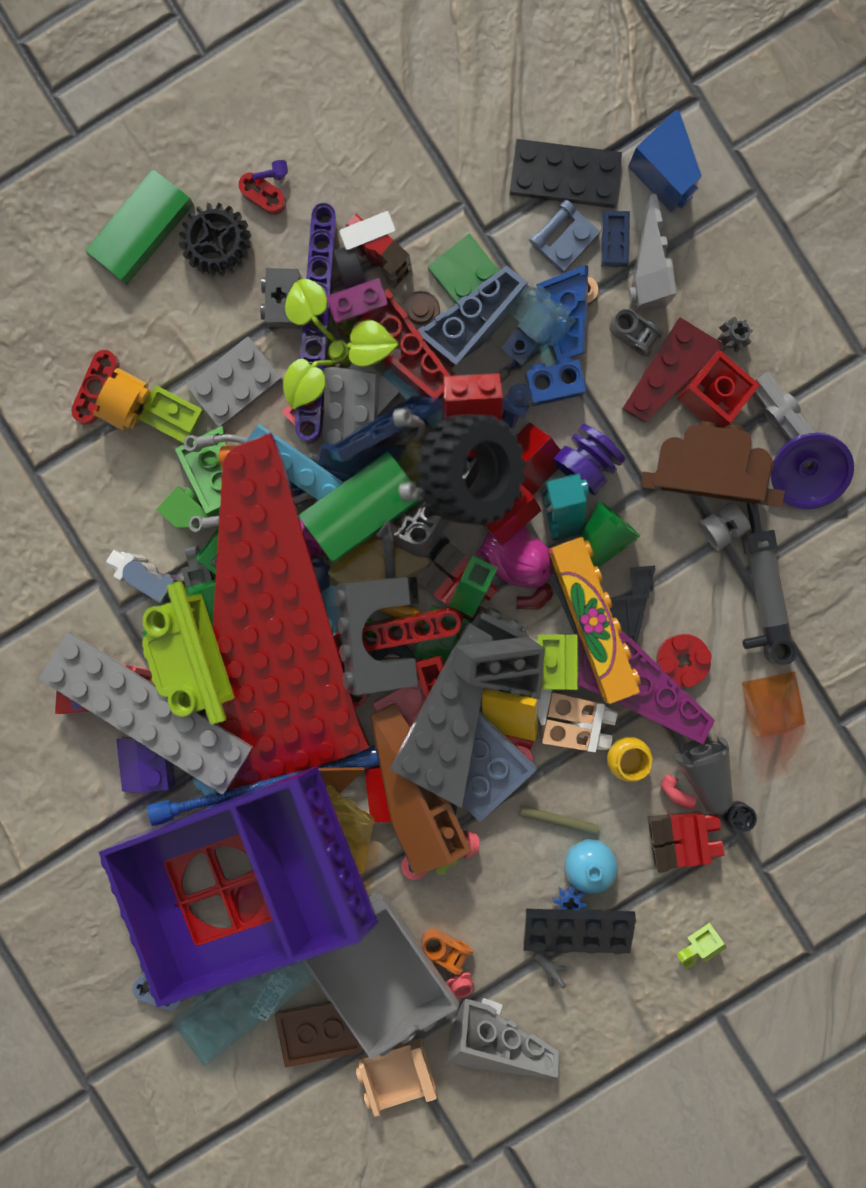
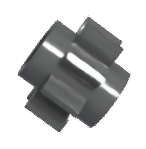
M733 317L728 323L725 322L719 327L722 333L717 339L725 345L724 350L733 348L734 352L737 353L743 347L751 344L749 336L753 330L750 329L746 319L744 321H737V318Z

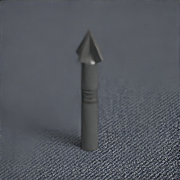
M386 520L378 533V537H383L385 578L396 576L394 534L399 530L389 520Z

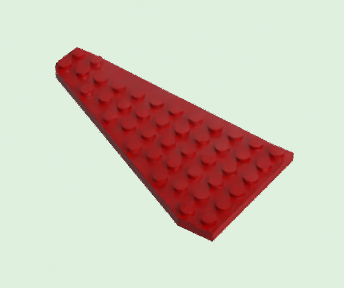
M272 432L232 448L227 453L222 466L213 631L235 699L221 703L226 720L216 724L253 746L252 751L227 789L228 791L229 789L232 790V788H239V786H249L252 783L256 784L259 781L273 779V777H283V775L293 774V772L300 773V771L303 772L363 751L370 746L356 712L351 693H347V689L343 685L342 676L345 672L290 490L291 485L283 458Z

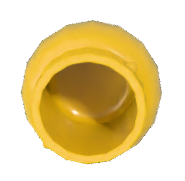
M623 737L616 740L607 753V764L610 772L617 779L624 782H637L645 778L652 768L653 755L650 748L643 740L636 737Z

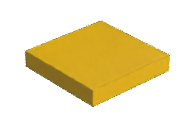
M484 688L482 693L483 714L504 735L536 741L538 735L537 699Z

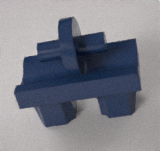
M523 383L514 384L510 388L508 395L506 394L502 400V409L504 410L502 421L511 429H514L519 417L525 418L530 407L528 403L531 400L532 393L529 386Z

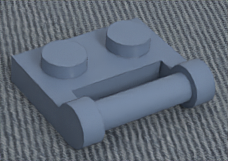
M564 200L559 206L560 210L538 234L534 233L529 239L532 246L562 273H565L600 234V231L580 214L568 200ZM568 217L573 223L549 247L545 241Z

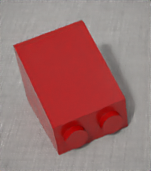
M500 374L444 377L443 408L441 409L442 422L448 417L459 415L492 416L502 421L503 397ZM474 448L471 449L467 458L478 457Z

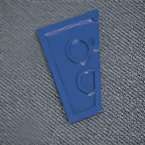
M587 265L536 284L557 360L568 357L573 358L586 353L589 267Z

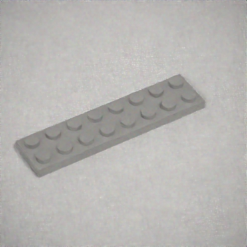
M72 632L66 633L38 678L222 795L225 794L253 749V746L218 724L210 725L209 719L197 711L184 717L175 715L168 706V697L161 696L153 683Z

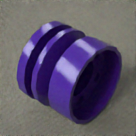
M582 424L578 429L581 436L574 434L571 437L577 450L564 446L555 456L553 462L567 477L580 474L581 480L585 479L587 482L589 494L595 496L607 483V479L601 470L614 474L617 471L615 465L621 466L626 459L614 442L606 435L589 425Z

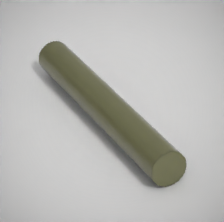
M522 805L520 808L519 816L593 835H597L599 831L598 824Z

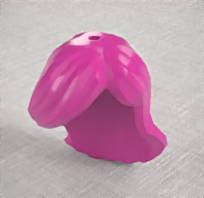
M525 526L503 546L488 532L482 542V546L476 552V556H483L487 563L497 567L495 575L498 578L517 587H541L547 582L553 572L551 569L553 563L547 550L549 548L539 539L531 536Z

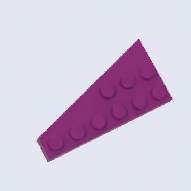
M577 630L578 685L601 695ZM622 631L619 637L622 644L626 643L629 648L631 659L628 661L631 669L637 671L641 684L638 685L640 693L616 701V703L704 744L715 720Z

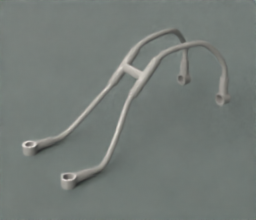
M407 408L395 410L393 418L397 427H418L416 435L411 440L397 445L417 444L425 432L424 422L417 416L411 415ZM214 434L204 437L189 435L184 440V447L188 451L198 453L203 447L214 446L219 442L230 441L243 444L248 438L229 434L219 436ZM310 453L305 456L316 463L319 453ZM413 482L400 485L399 494L403 501L424 499L422 496L424 490L416 488ZM308 493L293 497L294 503L307 499L318 501ZM193 516L189 521V527L193 532L203 533L208 528L219 527V516L207 518Z

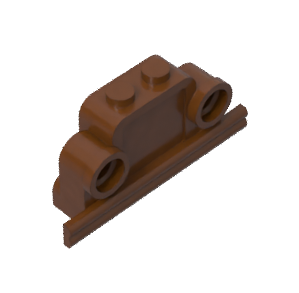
M705 421L699 422V425H692L687 428L684 440L672 437L664 441L660 449L656 472L643 471L640 486L647 489L781 508L785 495L783 490L768 489L770 475L774 469L773 459L765 449L753 448L751 436L746 431H743V427L727 425V428L716 427L715 423Z

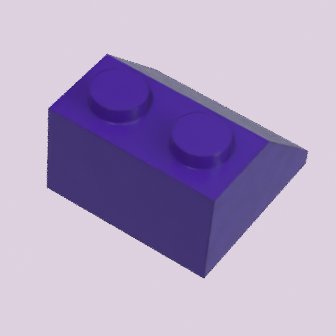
M132 737L116 739L122 791L138 793L169 790L176 785L173 763Z

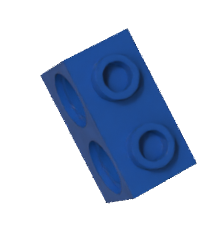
M571 357L557 360L556 365L546 367L545 363L530 366V370L526 371L525 374L526 384L532 393L531 407L583 396L586 392L580 360L572 361ZM564 372L571 373L574 376V383H564L561 380V374ZM537 378H544L547 380L549 387L545 390H540L535 386L534 381Z

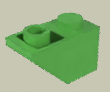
M177 486L156 509L173 526L179 529H190L189 521L193 516L208 517L202 505L197 501L198 496L196 492L190 487L184 489Z

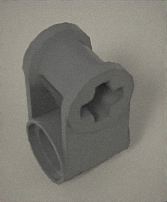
M630 309L620 310L610 322L611 333L628 344L635 352L645 357L650 355V348L657 338H661L663 335V331L658 326L645 320ZM618 319H627L630 328L622 329L618 324Z

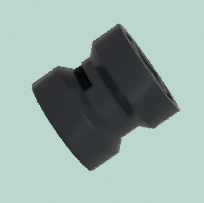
M733 801L732 807L724 814L727 823L741 832L750 831L757 822V815L754 809L742 801Z

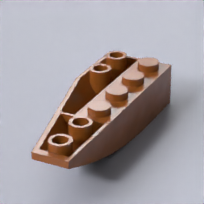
M391 704L371 714L370 717L391 824L414 875L449 865L472 852L449 801L389 769L410 730L396 704Z

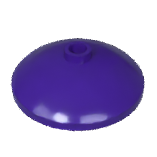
M808 433L792 439L779 450L773 460L774 469L770 478L773 489L785 491L783 502L799 509H816L834 502L847 490L854 475V460L848 447L837 437L826 433ZM812 461L810 466L804 467L806 462Z

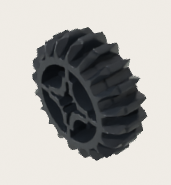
M207 202V210L205 211L200 206H197L196 209L199 214L194 216V214L188 213L191 222H182V226L187 231L179 232V236L183 239L179 246L185 250L183 257L186 260L190 259L189 264L192 268L198 266V271L201 274L207 270L209 276L213 277L217 270L219 275L224 277V269L227 268L231 273H234L233 265L235 263L240 267L243 265L240 257H249L248 252L244 249L252 247L251 242L247 240L252 237L250 230H246L248 227L247 221L241 220L242 215L240 212L233 214L234 210L231 206H227L224 209L223 205L219 202L215 209H213L211 203ZM219 221L225 222L230 226L215 227L211 223ZM204 227V234L196 243L197 235ZM211 231H213L215 236H218L220 249L216 243L214 244ZM236 236L233 248L227 253L228 243L233 241V237ZM215 252L219 254L220 258L210 259L201 256V254L206 253L207 255L208 253Z

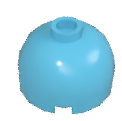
M585 839L570 847L565 856L564 870L568 881L574 888L585 894L596 895L605 892L613 885L617 878L618 863L615 854L607 844L596 839Z

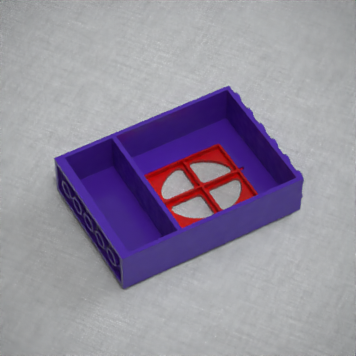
M318 766L132 835L98 852L101 858V865L106 871L111 884V891L119 905L121 917L125 921L130 934V941L135 947L140 960V967L145 973L151 996L154 998L157 1007L358 943L378 924L374 909ZM216 847H231L246 853L249 856L254 872L231 880L227 879L216 855ZM199 853H203L213 873L215 885L187 894L183 889L185 871L192 859ZM258 881L264 895L263 904L259 912L250 921L244 922L236 907L232 890ZM216 895L221 896L232 923L231 928H219L204 923L193 914L191 904Z

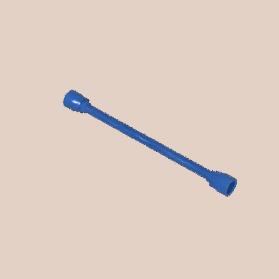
M370 746L368 749L348 756L346 760L336 761V763L335 761L333 763L330 762V764H323V766L320 765L318 768L364 767L365 769H371L380 765L375 746ZM299 772L286 774L283 777H273V779L259 781L256 784L252 783L249 786L243 785L242 787L239 786V788H232V790H227L223 795L219 792L215 793V795L214 793L208 796L205 795V797L191 799L188 802L184 801L181 804L177 802L170 803L169 800L147 805L149 820L152 826L174 821V816L180 815L182 811H191L192 809H199V807H206V805L209 806V804H216V802L220 803L223 800L226 801Z

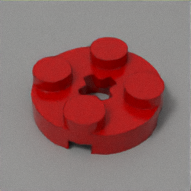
M677 634L667 638L660 645L656 654L657 664L680 687L695 686L707 676L710 670L711 652L701 639L690 634ZM687 653L690 663L688 666L684 665L680 668L678 666L680 661L677 660L678 655L684 656Z

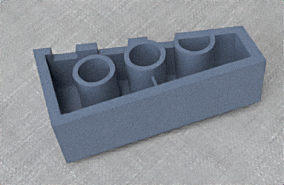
M505 266L479 285L478 289L470 295L462 297L457 301L456 305L445 313H440L435 317L434 321L425 327L422 326L418 331L430 350L460 373L529 293L528 283L508 266Z

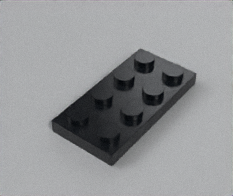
M516 139L509 195L560 202L568 200L576 204L614 208L616 205L622 152Z
M526 909L523 951L586 952L589 954L630 953L636 924L635 911Z

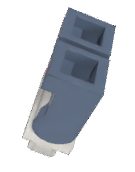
M117 550L112 551L105 564L116 570L114 577L126 581L159 603L171 602L167 585L182 581L183 585H185L184 579L177 575L160 574L157 567L146 563L148 559L142 555L120 553Z

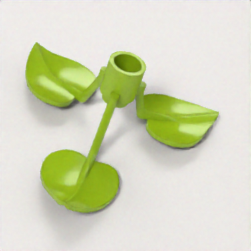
M300 279L294 283L286 299L285 312L288 319L297 325H306L312 319L314 324L332 341V344L329 346V357L331 359L315 361L312 365L305 359H298L289 366L284 376L283 388L286 400L294 410L312 403L324 392L326 377L324 372L317 368L318 366L331 365L335 367L337 363L343 367H349L352 363L360 367L371 366L386 358L399 345L382 325L371 320L363 321L354 327L350 335L352 343L347 344L336 339L316 317L326 312L328 308L327 295L320 285L309 279Z

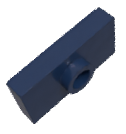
M630 211L602 212L601 267H628Z

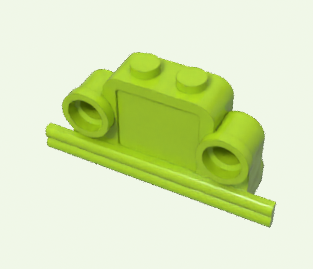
M182 581L167 585L171 602L162 606L150 607L145 611L142 620L143 627L148 633L142 641L143 653L148 661L152 682L161 696L168 697V706L175 715L184 717L195 711L205 709L210 725L224 721L226 717L221 703L235 698L202 594L187 597Z

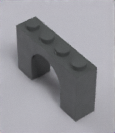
M392 577L337 584L335 603L339 607L340 618L337 620V627L342 635L340 657L345 666L342 680L347 693L362 695L418 686L416 661L414 658L399 657L375 660L366 652L362 642L364 623L373 612L381 608L410 605L408 577Z

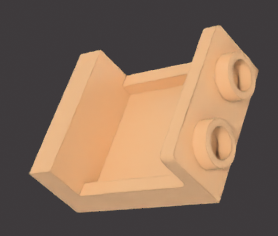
M421 1038L396 1045L385 1056L379 1054L372 1059L368 1055L360 1056L356 1074L359 1083H364L366 1093H364L365 1103L368 1110L372 1109L374 1117L380 1116L382 1109L425 1096L426 1102L437 1099V1087Z

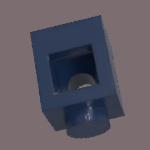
M520 322L500 349L501 359L512 368L517 366L521 369L540 345L542 338ZM520 342L524 345V349L518 351L514 345Z

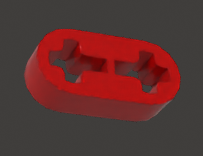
M246 173L240 177L239 189L247 200L271 215H278L285 209L286 200L283 193L265 179L255 180V185L260 192L258 193L253 189L247 192L246 184L254 182L252 178L253 173ZM265 195L272 199L277 196L279 204H272L270 207Z

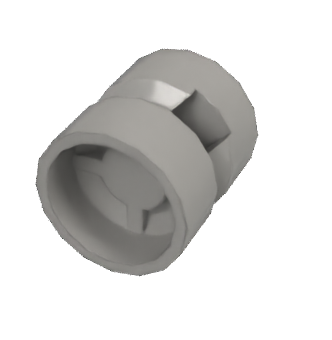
M730 502L720 508L718 515L711 514L699 522L703 535L717 551L730 544L732 537L737 539L751 530L750 523L745 514L734 502Z

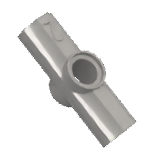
M768 371L755 380L760 385L753 394L764 407L766 418L774 427L780 428L789 441L804 434L816 433L800 413L801 408L796 399L789 393H785Z

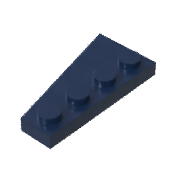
M411 396L327 448L326 450L330 458L343 462L354 459L358 455L357 453L375 446L385 438L408 427L396 426L393 418L395 410L407 408L411 415L417 416L421 420L443 408L439 398Z

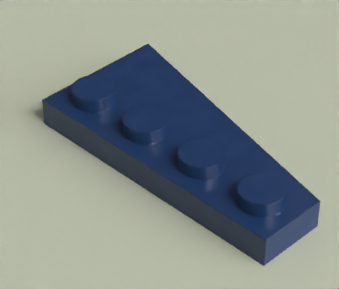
M321 444L316 464L336 478L349 480L386 452H389L410 481L416 485V488H419L418 479H420V472H417V463L421 462L419 453L421 447H425V445H375L357 453L358 455L354 459L343 462L330 458L326 449L334 444Z

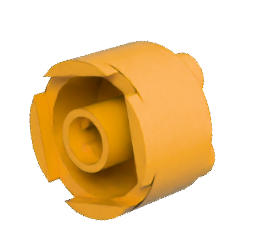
M117 368L114 370V372L118 373L116 378L109 377L104 384L96 401V405L100 406L99 412L94 410L93 415L122 431H126L128 428L134 429L139 422V419H137L139 414L137 413L141 405H145L152 391L148 390V383Z

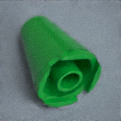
M599 502L595 506L579 536L583 537L584 541L589 542L593 551V556L590 557L593 567L597 566L598 568L632 545L640 537V534L628 522L626 523L622 520L619 514L603 502Z

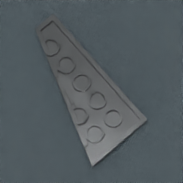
M466 623L389 768L393 772L460 808L463 805L484 687L470 685L454 672L455 648L457 645L492 641L491 635L470 623Z

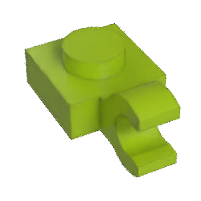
M708 923L689 936L688 939L692 944L679 951L676 955L685 968L688 969L697 962L699 957L704 962H707L727 947L712 925Z

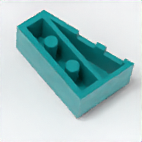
M580 474L546 482L540 489L552 540L581 534L585 523L586 496H589L586 480H581Z

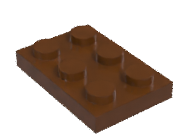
M331 1001L280 1010L275 1013L285 1068L364 1052V1049Z

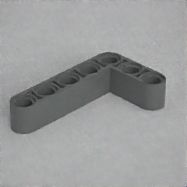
M478 457L466 458L464 480L469 490L479 474ZM424 500L414 518L402 514L391 522L394 526L401 527L394 534V546L415 556H425L433 549L449 521L435 514L429 507L431 504H427ZM433 515L438 516V517H437L436 519H434V520H429V519H428L430 516H433ZM378 531L377 533H375V534L373 535V536H375V537H377V538L383 540V537H378V533H379L380 531ZM418 537H424V538H425V539H424L423 541H421V542H415V541H414V540H415L416 538H418Z

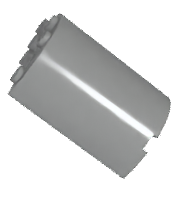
M383 891L378 894L375 892L368 895L378 924L360 942L303 960L370 1059L379 1054L385 1056L394 1048V1045L400 1042L402 1044L409 1042L416 1035L415 1030L423 1029L428 1031L436 1025L439 1019L444 1016L448 1019L459 1011L458 999Z

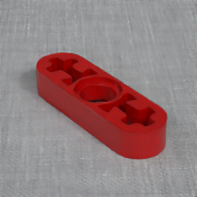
M100 350L93 356L72 405L71 413L73 418L82 424L94 423L97 417L93 415L94 410L99 412L100 406L96 405V403L94 404L91 401L89 403L88 400L84 399L86 395L93 400H97L100 394L93 395L90 393V383L99 380L103 388L109 377L115 379L117 373L114 370L120 366L117 356L108 350ZM109 357L108 360L112 362V364L110 367L105 366L103 370V365L100 364V361L102 359L107 360V358ZM95 372H102V374L107 376L106 380L101 376L96 375ZM88 405V410L91 411V414L83 417L80 409L81 407L86 408Z

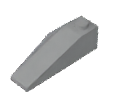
M651 194L646 204L632 287L628 290L630 304H634L635 312L667 307L677 294L671 258L665 259L668 246L667 238L660 236L663 221L657 194Z
M466 998L462 1001L449 1036L448 1062L475 1069L558 1079V1050L534 1034L529 1035L516 1027L517 1023L511 1019L507 1021L496 1013L497 1010L490 1005Z

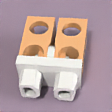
M552 691L547 716L569 720L571 723L546 717L545 725H542L539 741L542 744L587 750L595 753L596 749L609 750L612 744V735L600 733L601 724L615 725L618 712L605 707V704Z

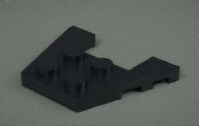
M655 565L630 567L632 595L610 597L612 607L609 610L612 618H617L621 630L636 644L655 573ZM551 574L550 579L573 633L576 634L577 628L557 574Z

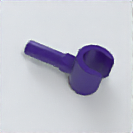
M284 160L273 161L272 170L253 173L252 178L254 181L272 177L274 180H281L288 174L287 162Z

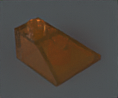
M795 671L742 682L752 734L765 737L789 732L806 724Z

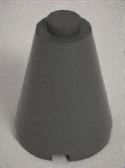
M707 737L704 744L695 740L681 747L682 753L679 755L677 752L675 753L676 763L706 810L715 815H723L733 805L728 742L722 737H717L718 741L711 742L709 737Z

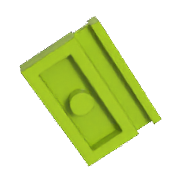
M155 385L143 407L141 415L137 419L184 443L185 438L193 434L204 410Z
M538 634V644L545 648L541 689L578 690V634Z

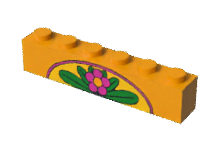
M579 537L547 549L604 702L611 704L640 693L638 685L641 684L639 675L635 669H631L628 660L631 659V654L626 643L622 644L619 634L622 633L621 626L617 618H612L609 610L612 607V602L608 593H603L600 585V582L603 581L602 575L597 566L593 567L590 558L593 556V551L589 542L584 541L583 537Z

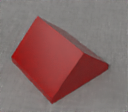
M529 422L517 435V443L522 445L524 451L522 459L526 463V468H523L525 481L522 485L534 495L559 469L554 464L553 459L561 449L551 436Z

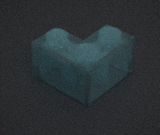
M527 285L508 312L520 321L518 327L537 343L557 346L576 320L569 315L571 310L559 301L556 303L550 299L551 293L540 285L537 288Z

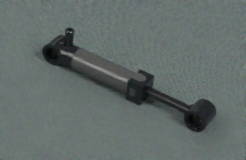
M746 503L752 534L741 536L744 554H748L763 635L743 639L742 644L744 649L764 646V655L769 662L788 665L796 659L797 647L792 641L775 549L778 548L775 531L763 532L758 504ZM782 644L785 647V654L783 657L778 658L775 650L778 645Z

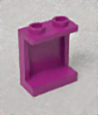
M379 278L326 296L341 337L351 334L352 328L364 314L387 306V300Z

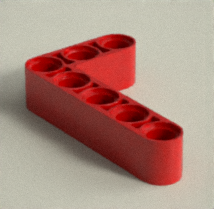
M446 607L364 623L362 629L363 646L367 652L452 636L459 631L463 623V615L461 611L455 608ZM447 615L453 616L457 621V625L454 627L446 626L443 617ZM420 620L426 621L430 626V631H420L417 627V622ZM391 626H400L404 635L401 637L394 636L391 632ZM338 631L334 638L340 655V646L342 644L340 642L341 634ZM365 631H373L377 635V641H369L365 636ZM341 659V662H342V665H343V669H344V672H345L344 662H343L342 659ZM370 693L363 694V697H355L351 694L354 706H361L367 700Z

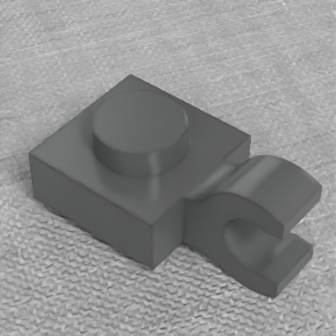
M198 546L185 548L189 567L181 568L186 588L213 580L211 571L196 559L200 552Z

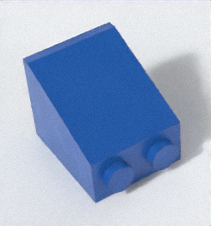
M677 109L636 147L628 165L653 194H657V198L671 213L678 206L683 209L693 199V195L699 189L697 183L702 177L681 113Z

